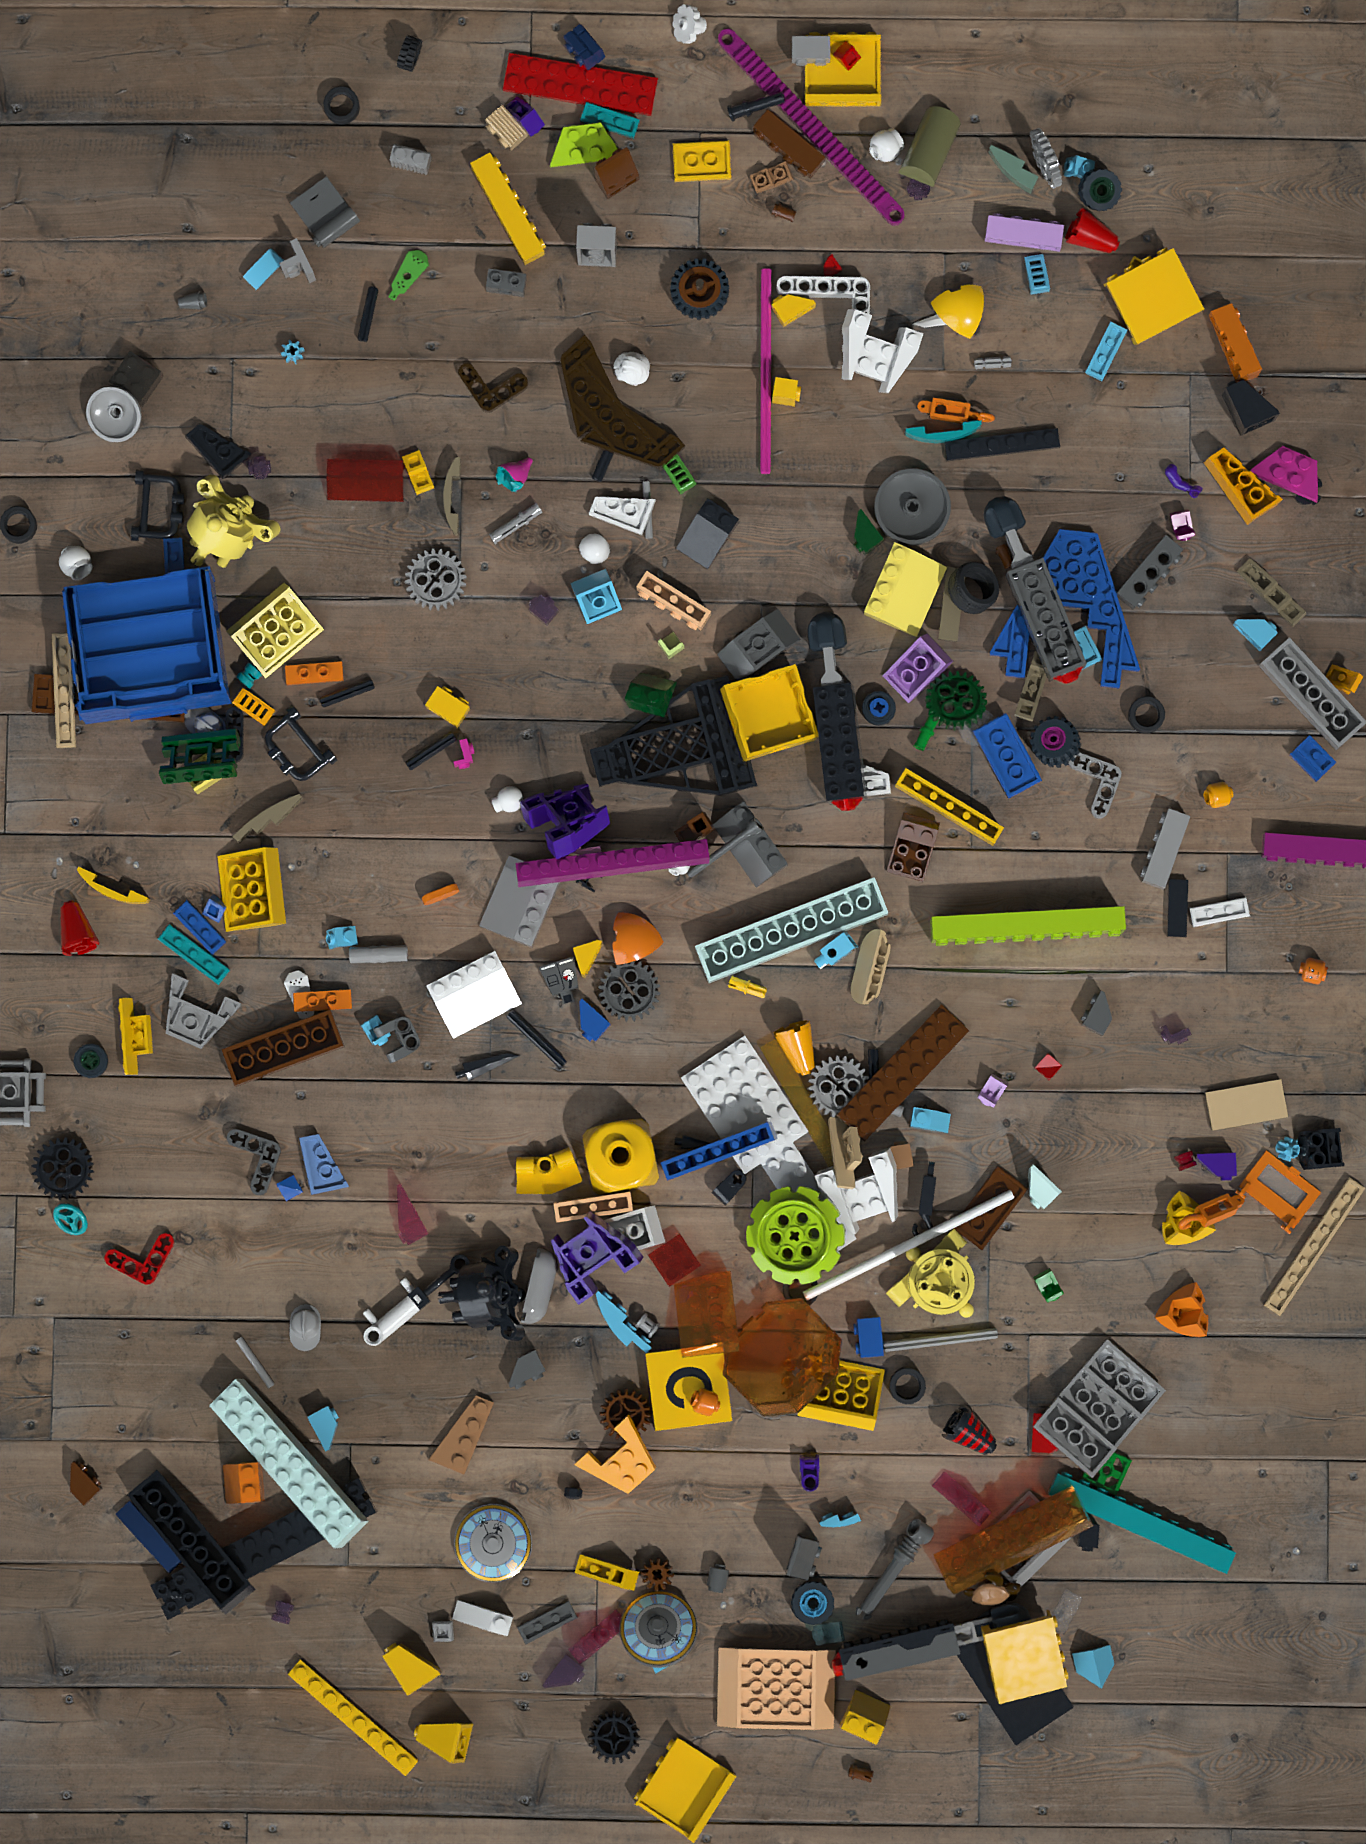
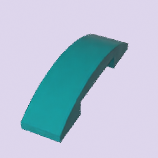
M981 420L962 422V430L925 434V426L906 428L905 436L920 442L945 443L946 441L960 440L973 434L981 428L982 422Z

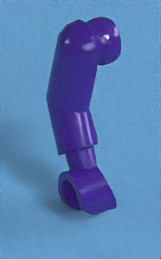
M1169 464L1167 466L1165 475L1172 486L1185 492L1189 491L1192 498L1198 497L1203 488L1198 485H1189L1188 482L1183 481L1177 472L1176 465Z

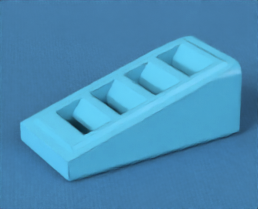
M1043 254L1024 257L1031 295L1049 292L1050 284ZM1040 260V264L1030 265L1031 261ZM1041 267L1042 269L1041 271L1031 272V269ZM1035 275H1043L1042 278L1033 279ZM1044 281L1043 285L1034 286V283Z

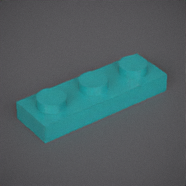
M586 102L580 122L586 124L601 122L607 131L634 139L640 119Z

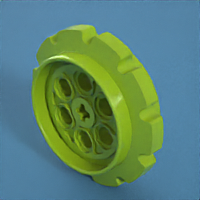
M791 1186L779 1188L770 1193V1201L766 1199L760 1200L750 1215L754 1219V1224L747 1226L746 1239L748 1247L755 1249V1253L751 1257L762 1272L772 1271V1279L789 1285L794 1283V1279H798L800 1284L814 1282L822 1277L821 1270L831 1271L841 1257L837 1247L845 1244V1226L837 1222L840 1212L829 1198L821 1200L819 1198L820 1192L813 1188L800 1186L797 1192H794ZM801 1212L808 1216V1220L805 1223L799 1220ZM781 1215L788 1217L789 1222L787 1225L780 1222ZM812 1228L818 1229V1238L811 1236L810 1231ZM798 1231L800 1235H798V1238L793 1239V1232ZM774 1232L781 1235L780 1242L773 1240L772 1235ZM804 1246H809L812 1249L810 1256L804 1254ZM785 1248H790L793 1251L792 1258H787L784 1255Z

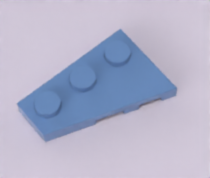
M319 1134L299 1138L311 1195L349 1187Z

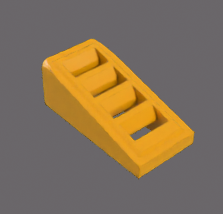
M244 688L241 689L232 703L263 726L267 724L275 712L273 708ZM245 695H247V700L244 702L243 705H241V701L243 700ZM252 700H254L255 702L253 703V705L251 706V708L248 710V709H247V706L249 705V703H250ZM258 704H260V709L256 714H254V710L256 709ZM264 709H267L268 711L262 719L259 718Z

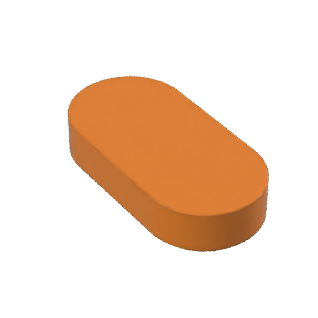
M450 884L425 894L421 899L424 905H430L457 894L459 888L457 884Z

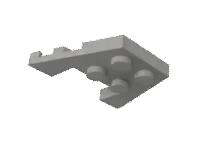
M172 974L166 1034L202 1049L241 1007V1003L225 997L218 1014L211 1013L182 1000L181 998L189 980Z

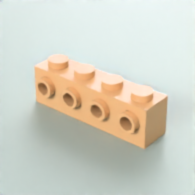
M648 571L645 572L636 586L640 597L645 600L650 598L655 602L654 605L661 610L666 608L671 612L670 615L677 620H685L687 622L686 625L695 631L696 629L701 631L711 616L710 610Z

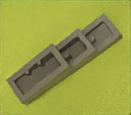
M1251 558L1237 570V573L1292 627L1306 615V611L1293 601L1292 597L1278 585L1277 581Z
M947 567L938 640L957 642L961 610L955 606L947 589L950 575L958 569L954 567Z
M298 794L271 806L246 823L232 837L240 844L252 830L259 835L271 821L278 826L303 800V797Z

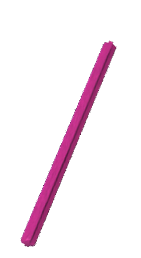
M768 268L761 270V474L771 473V269Z

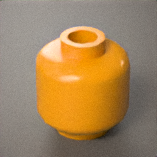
M1225 782L1209 784L1203 793L1204 801L1212 808L1227 806L1230 804L1231 798H1233V790Z

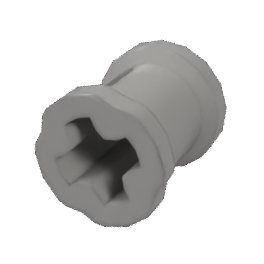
M645 1313L635 1327L641 1328L651 1338L660 1324L653 1322L647 1317L648 1314Z

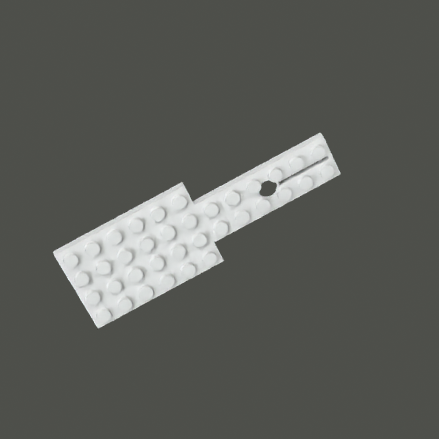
M743 1036L681 1077L721 1140L764 1123L772 1122L777 1140L733 1156L744 1174L761 1164L777 1189L791 1186L792 1190L797 1192L798 1187L806 1186L820 1192L815 1175L793 1144L794 1141L809 1131L746 1036ZM820 1192L819 1198L821 1200H825V1198ZM801 1212L799 1220L805 1223L808 1220V1216ZM837 1217V1222L845 1226V1244L837 1247L839 1251L856 1240V1237L841 1218ZM812 1228L810 1231L811 1236L818 1238V1229Z

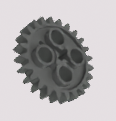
M633 961L622 966L616 965L617 968L609 966L611 972H604L607 978H601L600 981L604 985L598 987L604 991L599 994V997L605 998L601 1001V1004L607 1003L605 1011L611 1009V1016L617 1013L618 1020L625 1016V1022L628 1021L629 1017H632V1020L635 1022L636 1016H639L642 1020V1013L650 1015L648 1009H655L652 1003H658L659 1000L655 996L661 994L655 991V989L660 987V984L654 983L658 980V977L652 978L654 970L647 972L648 965L642 968L641 961L637 965H634ZM629 972L635 973L637 976L636 980L628 982L625 978L626 974ZM618 977H621L629 988L634 987L633 993L641 1001V1004H638L631 994H625L626 988L618 980ZM612 985H620L622 988L621 992L613 994L610 990ZM646 987L649 993L645 997H640L637 993L638 989ZM631 999L634 1003L633 1007L625 1009L622 1005L624 1000Z

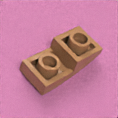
M786 161L750 175L756 193L764 192L794 180Z

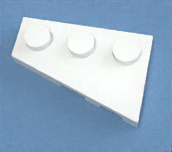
M595 497L589 516L643 535L656 499Z

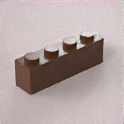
M768 109L754 124V136L760 141H766L769 144L768 147L774 153L779 152L787 164L796 166L798 168L797 171L803 177L808 176L811 179L824 164L826 158Z

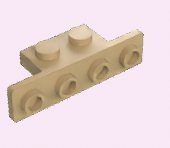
M830 1117L828 1124L836 1186L838 1188L854 1189V1169L862 1162V1153L860 1152L859 1145L860 1136L858 1135L857 1127L850 1126L848 1128L840 1118Z

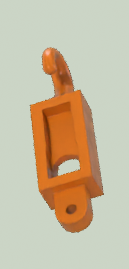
M933 398L932 402L920 401L917 405L918 411L930 414V419L960 424L968 422V418L977 421L981 420V422H993L995 420L993 414L971 411V404ZM936 406H945L946 412L944 414L936 413Z
M1227 1193L1198 1205L1193 1214L1182 1218L1178 1227L1180 1230L1188 1229L1191 1226L1189 1222L1196 1220L1205 1228L1236 1214L1238 1208L1242 1207L1245 1199L1239 1195L1230 1197ZM1224 1204L1226 1210H1221L1219 1206Z

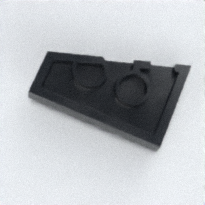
M198 424L185 435V438L222 479L252 456V453L237 447L233 442L225 440L202 424Z

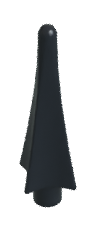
M682 1135V1138L675 1137L674 1145H680L681 1149H698L711 1144L686 1135Z

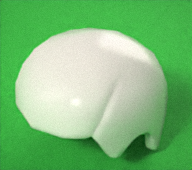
M588 534L581 540L579 545L580 554L591 564L604 562L610 553L608 542L599 534Z

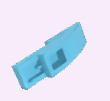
M598 1291L596 1293L598 1305L604 1319L614 1334L626 1346L633 1341L645 1353H648L652 1348L649 1346L651 1341L644 1335L639 1337L634 1333L637 1329L629 1322L626 1325L623 1323L628 1317L625 1315L627 1310L619 1303L615 1306L611 1302L612 1297L605 1291L602 1293Z

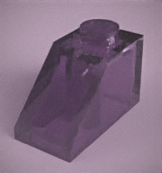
M565 1654L542 1686L544 1688L572 1685L575 1681L579 1683L585 1675L582 1672L584 1667L568 1654Z

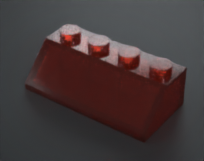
M327 459V500L404 502V461Z

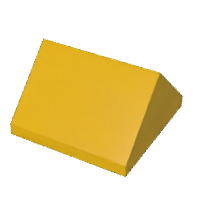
M600 940L573 948L583 978H586L603 946Z

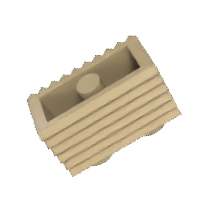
M503 105L485 119L486 129L492 135L496 134L500 138L498 142L505 149L508 147L512 151L528 137V132Z

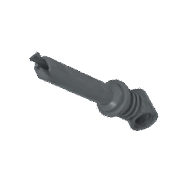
M914 1519L909 1523L906 1530L908 1537H904L905 1541H901L902 1545L899 1544V1546L894 1547V1558L860 1607H856V1614L858 1616L864 1611L866 1614L863 1619L868 1620L872 1617L871 1613L903 1567L915 1561L914 1552L917 1553V1548H921L919 1545L930 1542L934 1534L932 1527L919 1519Z

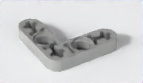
M1079 753V761L1085 763L1086 759L1089 760L1086 770L1082 769L1084 766L1082 764L1074 766V762L1071 760L1068 761L1069 767L1101 780L1091 807V814L1096 819H1102L1110 809L1121 779V770L1115 765ZM1091 763L1099 764L1100 771L1092 773L1089 765ZM1104 766H1107L1105 771L1111 772L1116 770L1115 774L1118 777L1110 779L1109 774L1104 773V777L1100 776ZM1103 787L1111 789L1110 797L1106 798L1101 795ZM1098 798L1109 802L1108 805L1106 803L1103 804L1102 809L1105 813L1097 815V811L1094 810L1101 803V801H1097Z

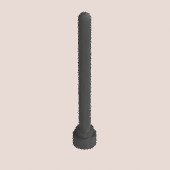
M757 818L750 820L745 830L709 855L708 864L694 866L688 871L687 875L694 877L751 834H759L764 830L761 822Z

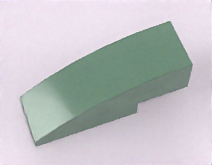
M991 145L988 153L1000 171L1019 188L1031 194L1039 176L1023 169L1025 161Z

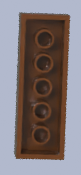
M328 1010L221 1050L234 1086L238 1087L342 1049L345 1046L333 1012Z

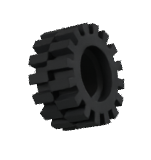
M410 35L406 36L398 56V68L413 72L421 52L422 39Z

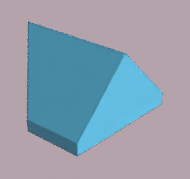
M1110 1645L1072 1653L1076 1673L1102 1689L1114 1666Z

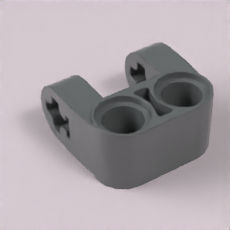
M397 1016L373 1028L377 1038L394 1031L401 1045L386 1054L389 1063L406 1057L420 1046V1039L411 1021L404 1016ZM400 1020L406 1022V1027L403 1030H399L397 1027ZM409 1037H413L415 1041L412 1047H407L406 1040Z

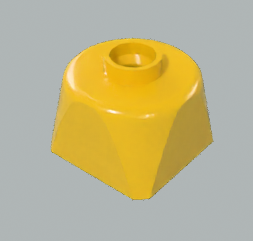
M628 1119L610 1122L589 1128L583 1134V1144L593 1191L598 1195L655 1185L658 1181L659 1174L649 1124L645 1120ZM616 1147L627 1149L629 1157L625 1163L618 1164L613 1161L612 1151Z

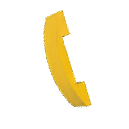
M81 867L77 868L80 876L92 888L110 899L128 904H146L150 901L149 898L130 890L128 897L97 884L95 883L98 878L96 874Z

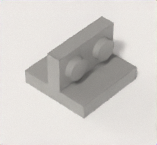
M297 238L290 241L295 256L279 263L285 278H294L303 270L309 283L316 281L314 272Z

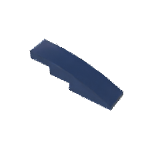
M131 1501L127 1502L116 1513V1516L169 1573L181 1563L179 1558Z

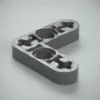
M233 1129L227 1134V1142L230 1145L260 1155L250 1188L254 1194L264 1195L269 1189L281 1154V1147L276 1142ZM239 1133L238 1136L243 1139L247 1135L245 1147L241 1146L243 1142L236 1141V1143H233L231 1135ZM251 1139L259 1141V1147L255 1150L250 1149L248 1145ZM272 1145H275L277 1153H273L271 1159H275L274 1163L269 1160H263L264 1156L268 1158L269 1151H267V1148L272 1147ZM264 1163H268L271 1166V1171L268 1174H263L260 1170L261 1165ZM257 1175L269 1177L268 1181L263 1180L262 1185L265 1189L256 1192L257 1188L254 1185L255 1183L259 1184L261 1179L257 1178Z

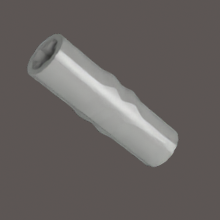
M407 945L349 947L350 963L408 961Z

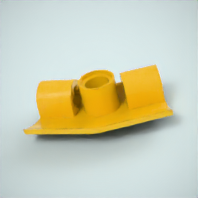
M570 1147L545 1157L516 1158L517 1194H553L583 1181ZM544 1160H548L551 1164L548 1171H543L540 1167Z

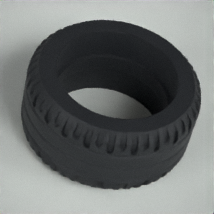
M967 562L956 569L949 577L947 585L948 594L955 606L965 613H982L992 606L999 596V584L996 576L990 568L982 563ZM964 577L972 578L978 583L982 590V599H978L969 593L965 586Z

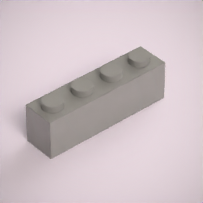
M1172 809L1162 813L1159 823H1162L1160 831L1156 830L1153 841H1156L1155 846L1149 849L1146 857L1150 860L1147 866H1143L1140 874L1143 877V883L1162 890L1165 889L1190 819L1189 815Z

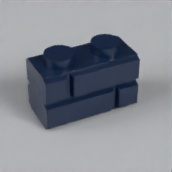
M579 24L572 31L564 35V47L569 54L574 53V59L580 67L584 65L589 70L596 63L605 59L603 49L582 24Z

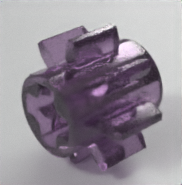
M910 179L907 185V192L910 197H914V200H922V198H927V195L930 193V186Z
M255 456L251 459L252 462H248L249 475L253 474L255 479H264L268 476V473H271L270 460L266 461L264 456Z

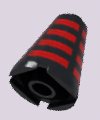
M961 1405L958 1408L961 1411L959 1413L954 1412L943 1428L945 1434H942V1437L981 1454H992L997 1447L996 1438L967 1406Z

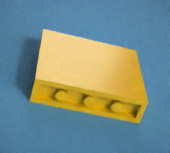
M811 32L809 35H805L830 36V63H826L825 66L807 63L805 66L806 106H881V35H877L875 32H867L865 35H858L856 32H848L847 35H839L837 32L820 35L818 32ZM843 42L853 45L861 56L859 61L849 71L833 56V53Z
M1165 247L1157 252L1158 256L1154 258L1148 256L1140 261L1141 265L1137 267L1131 265L1124 269V274L1118 276L1116 273L1106 278L1108 282L1103 284L1104 287L1107 286L1133 337L1131 340L1134 345L1204 310L1174 248L1168 250Z
M1046 1610L1047 1616L992 1630L989 1625L981 1627L995 1695L999 1704L1067 1687L1066 1679H1069L1068 1672L1062 1665V1662H1065L1063 1651H1060L1058 1646L1062 1644L1060 1635L1055 1631L1058 1624L1056 1617L1052 1616L1049 1610Z
M677 1737L675 1740L671 1739L666 1747L668 1752L665 1757L661 1755L655 1765L658 1767L654 1773L650 1772L644 1781L647 1783L644 1790L640 1788L634 1799L637 1800L635 1805L640 1806L695 1843L735 1780L736 1774Z

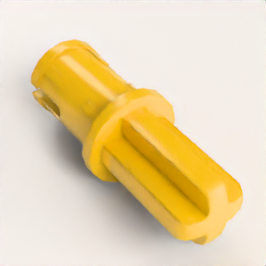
M731 976L728 985L729 988L742 991L745 995L748 993L764 998L767 992L766 987L751 983V980L746 981Z

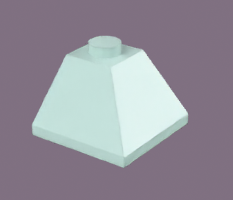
M1035 1165L1028 1169L1030 1203L1037 1209L1040 1207L1045 1209L1062 1191Z

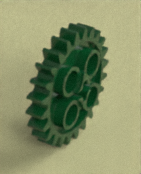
M949 671L948 677L942 673L941 680L936 677L935 684L930 683V689L926 691L925 702L927 703L925 708L929 709L928 715H934L933 722L939 720L938 726L945 723L946 729L951 725L954 731L957 726L963 730L964 725L971 728V722L977 724V718L982 719L983 712L986 711L987 700L985 698L987 693L983 692L984 686H979V680L973 682V675L967 678L966 672L960 676L959 671L956 672V675ZM966 689L967 692H961L959 690ZM947 692L949 695L943 696L940 693ZM964 706H970L971 709L967 710V709H965V708H963V707H964ZM951 709L953 712L947 713L944 710Z

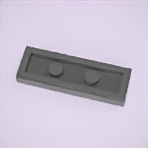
M567 1601L517 1628L525 1644H528L578 1617L570 1601Z

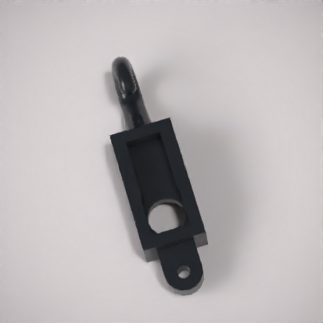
M931 1161L928 1164L927 1175H923L918 1212L925 1221L928 1230L933 1228L929 1216H932L937 1178L933 1176L935 1162ZM913 1224L912 1227L914 1237L919 1235L917 1224Z

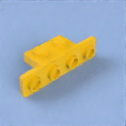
M119 998L118 1009L121 1021L123 1069L125 1075H137V1055L153 1053L150 1015L134 1016L132 998Z

